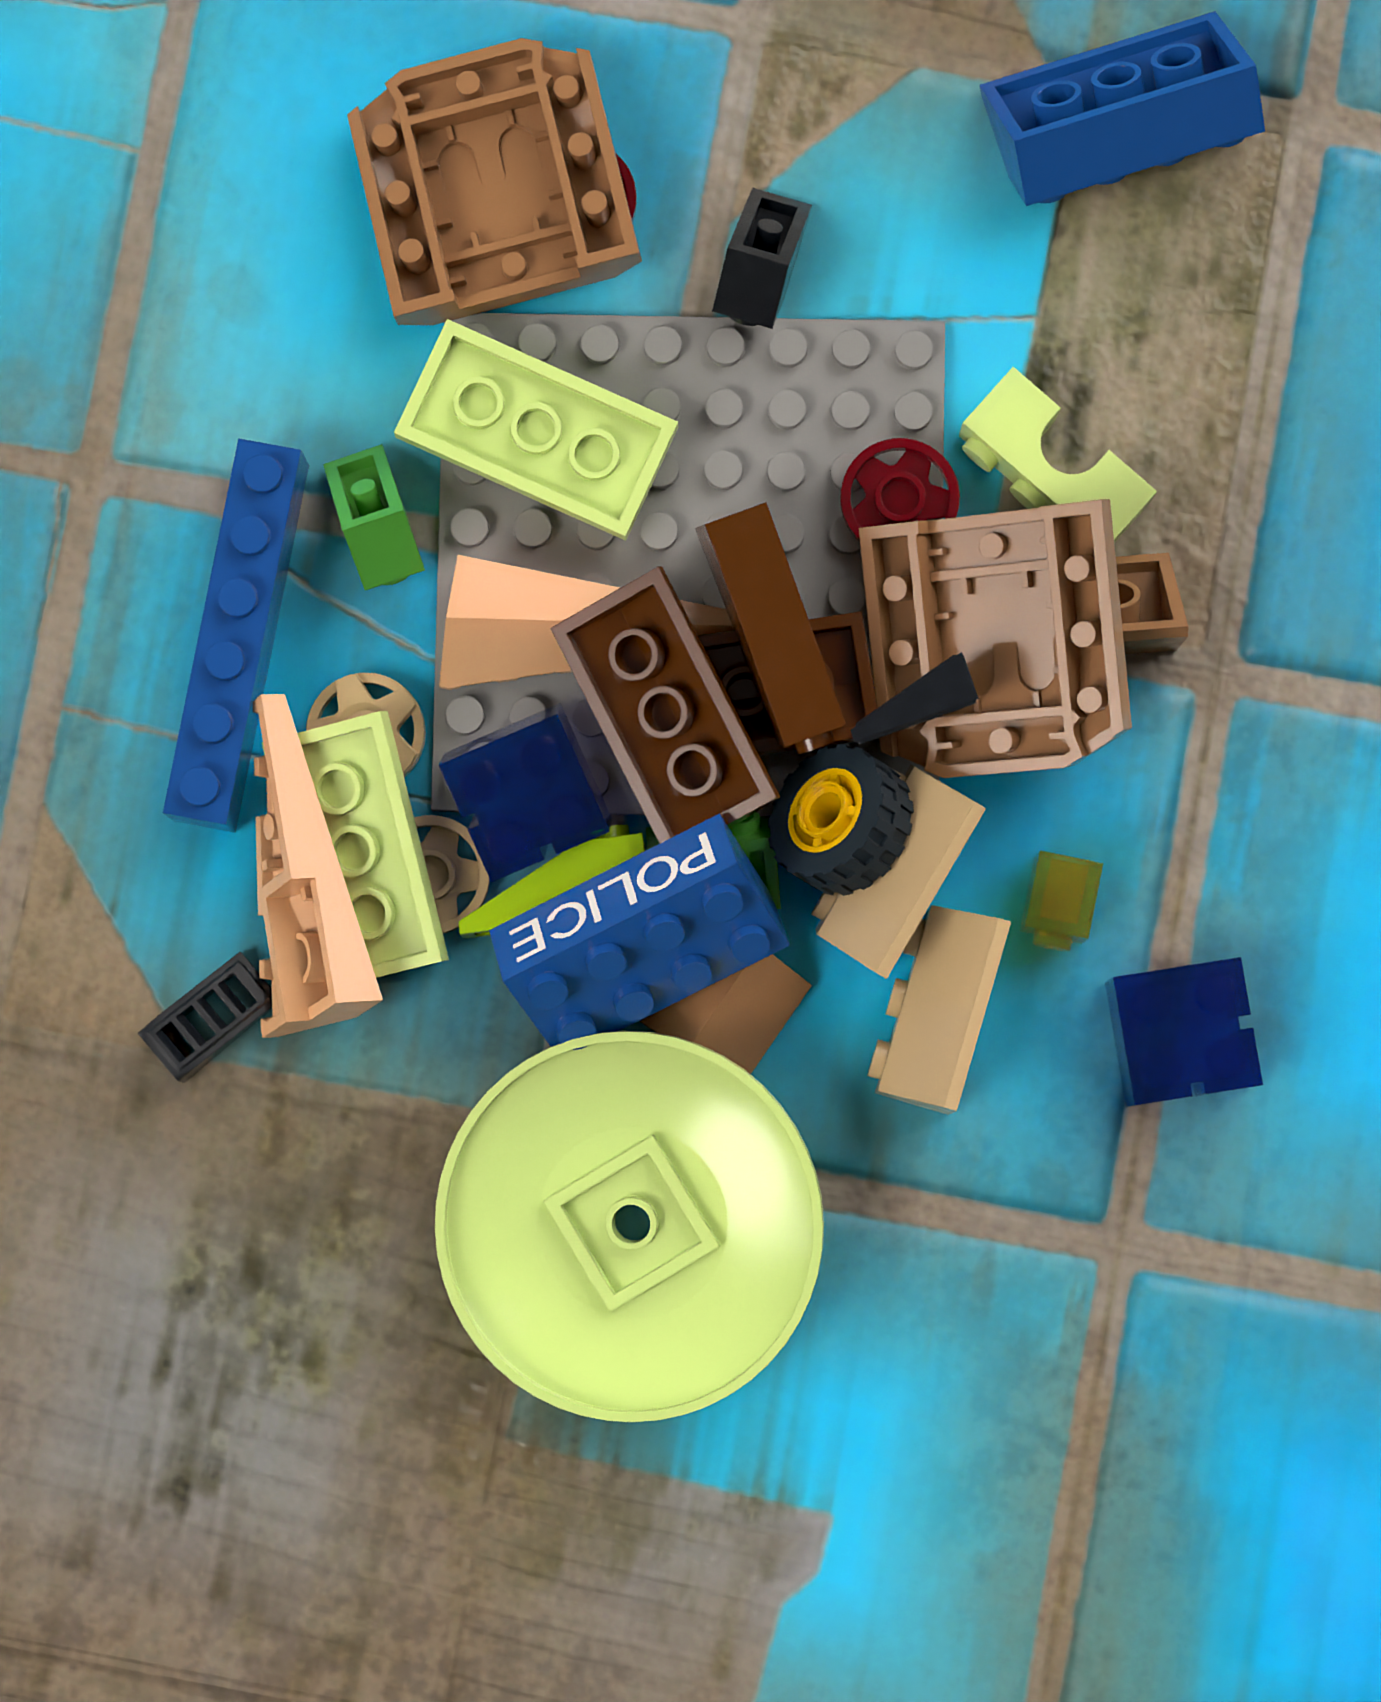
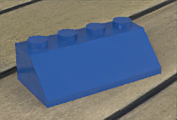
M1216 11L979 85L1008 177L1026 206L1035 203L1056 202L1067 193L1096 184H1113L1122 180L1128 174L1153 166L1174 165L1188 155L1214 147H1231L1239 144L1246 137L1265 132L1256 64Z

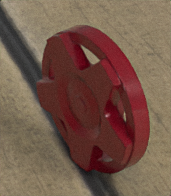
M908 438L883 440L863 450L848 467L842 482L840 495L844 521L849 531L859 542V528L955 518L960 502L958 481L949 462L933 447ZM905 451L898 462L891 466L875 458L886 452ZM931 463L943 475L948 489L929 482L928 477ZM854 479H856L865 491L866 496L852 509L851 488Z

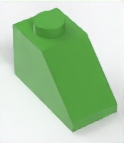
M383 444L323 464L342 531L364 590L366 591L381 585L397 584L410 575L424 571L425 568Z

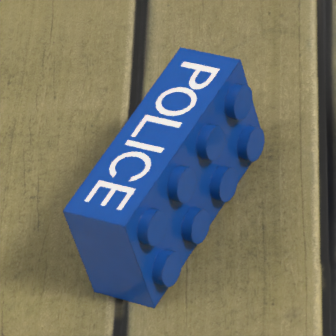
M720 813L489 930L504 984L550 1047L597 1033L620 1031L790 946L771 893Z

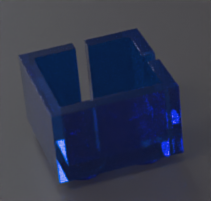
M561 703L445 752L438 766L462 818L473 813L475 814L468 827V832L491 882L545 860L548 844L550 843L556 854H559L610 832L612 817Z
M1241 957L1117 976L1105 982L1126 1108L1192 1097V1083H1196L1193 1084L1195 1097L1263 1085L1253 1027L1240 1029L1239 1024L1240 1018L1251 1015Z

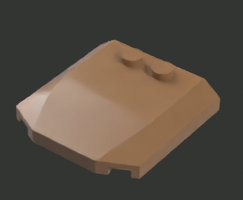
M525 38L504 42L400 70L384 83L387 89L360 111L357 106L347 114L393 316L398 325H436L444 323L447 319L455 320L612 279L642 262L589 50L576 48L577 53L546 48L542 41Z
M1110 499L859 528L877 708L949 657L958 655L961 652L964 655L979 698L974 705L881 737V752L892 757L900 756L925 767V771L942 778L1058 769L1075 766L1132 729Z

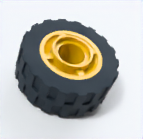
M837 744L836 748L831 749L825 747L817 750V754L810 758L807 756L798 763L799 767L792 774L789 773L783 781L784 785L779 792L780 798L772 803L774 807L772 815L768 819V828H770L768 841L770 848L776 853L774 858L779 865L786 868V871L825 894L834 896V893H840L844 896L853 894V891L861 888L864 890L873 885L874 880L879 876L883 877L891 869L890 865L896 857H900L905 848L903 846L907 836H910L912 828L910 818L911 813H914L913 801L909 799L908 793L911 791L907 783L899 778L901 775L865 750L857 746L853 749L847 744Z

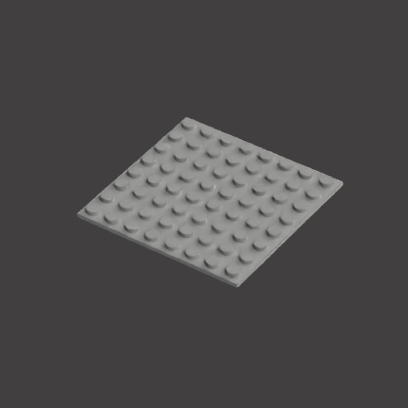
M478 313L451 320L678 421V429L626 541L441 458L432 811L645 815L573 672L518 678L516 681L502 683L496 681L461 686L459 689L453 690L441 689L439 687L445 621L457 555L620 588L652 569L662 566L679 600L726 609L695 528L767 502L808 619L862 611L873 677L860 542L849 531L842 515L840 504L842 482L852 461L863 450L883 440L892 438L917 440L933 447L944 456L945 321L777 318L773 329L760 325H742L733 321L730 317ZM905 451L886 452L875 458L891 466L898 462ZM931 463L928 477L929 482L943 488V475ZM854 479L851 488L852 509L866 496L865 491L856 479ZM880 738L861 745L854 741L840 743L847 744L853 749L857 746L903 775L906 774L910 765H913L939 780V776L925 771V767L900 756L892 757L881 752ZM837 744L826 745L802 754H798L797 750L759 756L779 794L784 785L783 781L789 773L792 774L799 767L798 763L807 756L810 758L817 754V750L825 747L830 749L836 748ZM770 803L757 811V813L760 814V817H769L772 815L774 805Z

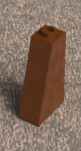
M767 502L695 528L778 745L787 747L795 744L798 754H802L834 742L835 739L831 730L846 725Z

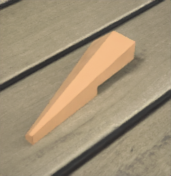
M457 555L445 621L439 687L441 689L453 690L459 689L461 686L495 681L502 683L516 681L518 678L551 673H571L572 670L550 628L618 590L620 587ZM680 600L697 635L734 630L726 609Z
M261 694L253 701V713H258L265 751V755L254 758V776L266 778L267 814L255 817L258 915L264 918L270 958L259 960V978L271 980L272 1016L261 1019L262 1038L280 1037L357 1018L383 1001L285 694Z

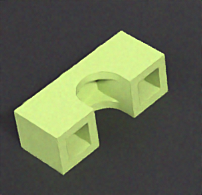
M1012 367L962 423L959 437L966 442L962 446V450L983 470L990 472L995 467L1013 483L1009 488L1010 492L1027 509L1110 499L1115 543L1150 504L1157 491L1110 450L1094 467L1086 472L1066 474L1054 469L1046 461L1042 453L1041 437L1056 421L1061 407L1016 368Z

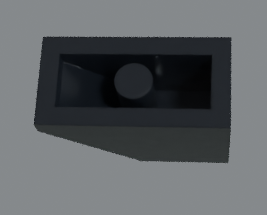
M752 188L727 248L712 312L729 316L733 321L742 325H760L773 329L799 252L812 208L811 204Z

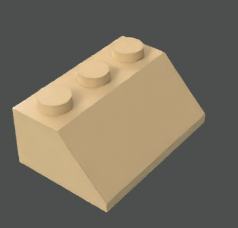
M910 765L905 775L897 772L901 775L899 778L907 783L911 791L908 795L909 799L913 801L914 813H911L910 823H912L910 836H907L903 844L905 848L900 857H896L890 865L891 869L883 877L879 876L873 881V885L864 890L860 888L853 891V894L844 896L840 893H834V896L822 893L811 915L820 919L815 929L818 936L885 979L888 978L986 810L979 803L913 765Z
M931 905L927 911L926 918L920 921L903 951L904 954L914 956L908 980L896 978L890 994L885 1015L895 1017V1025L890 1042L878 1039L867 1075L879 1079L875 1090L876 1094L947 1115L957 1111L1011 925L1010 921Z

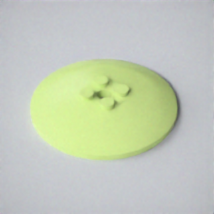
M615 1031L580 1037L552 1046L522 1062L486 1092L461 1126L447 1155L436 1200L435 1237L441 1275L451 1304L471 1339L498 1370L519 1387L557 1408L581 1416L606 1421L644 1422L682 1416L705 1408L731 1395L747 1384L774 1359L796 1329L811 1299L819 1274L823 1251L824 1217L818 1178L809 1151L796 1125L782 1105L764 1085L736 1063L700 1044L654 1032ZM636 1205L645 1210L650 1219V1230L646 1237L640 1240H629L618 1232L615 1225V1217L621 1207Z

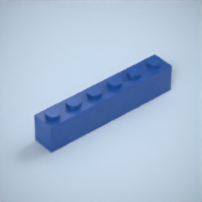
M238 438L163 814L175 822L236 833L259 719L258 713H253V701L259 695L264 694L309 464L300 449Z

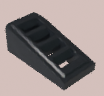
M963 653L952 655L858 721L856 726L850 730L854 742H858L861 745L976 704V700L979 698Z
M239 952L141 1029L138 1034L174 1078L179 1082L185 1083L272 1010L271 986L265 979L259 978V972L244 954ZM234 975L257 1001L249 1009L243 1005L226 984ZM214 992L236 1016V1019L229 1025L221 1019L206 1001ZM194 1009L216 1033L208 1041L201 1036L186 1018ZM174 1026L195 1049L187 1058L166 1035Z

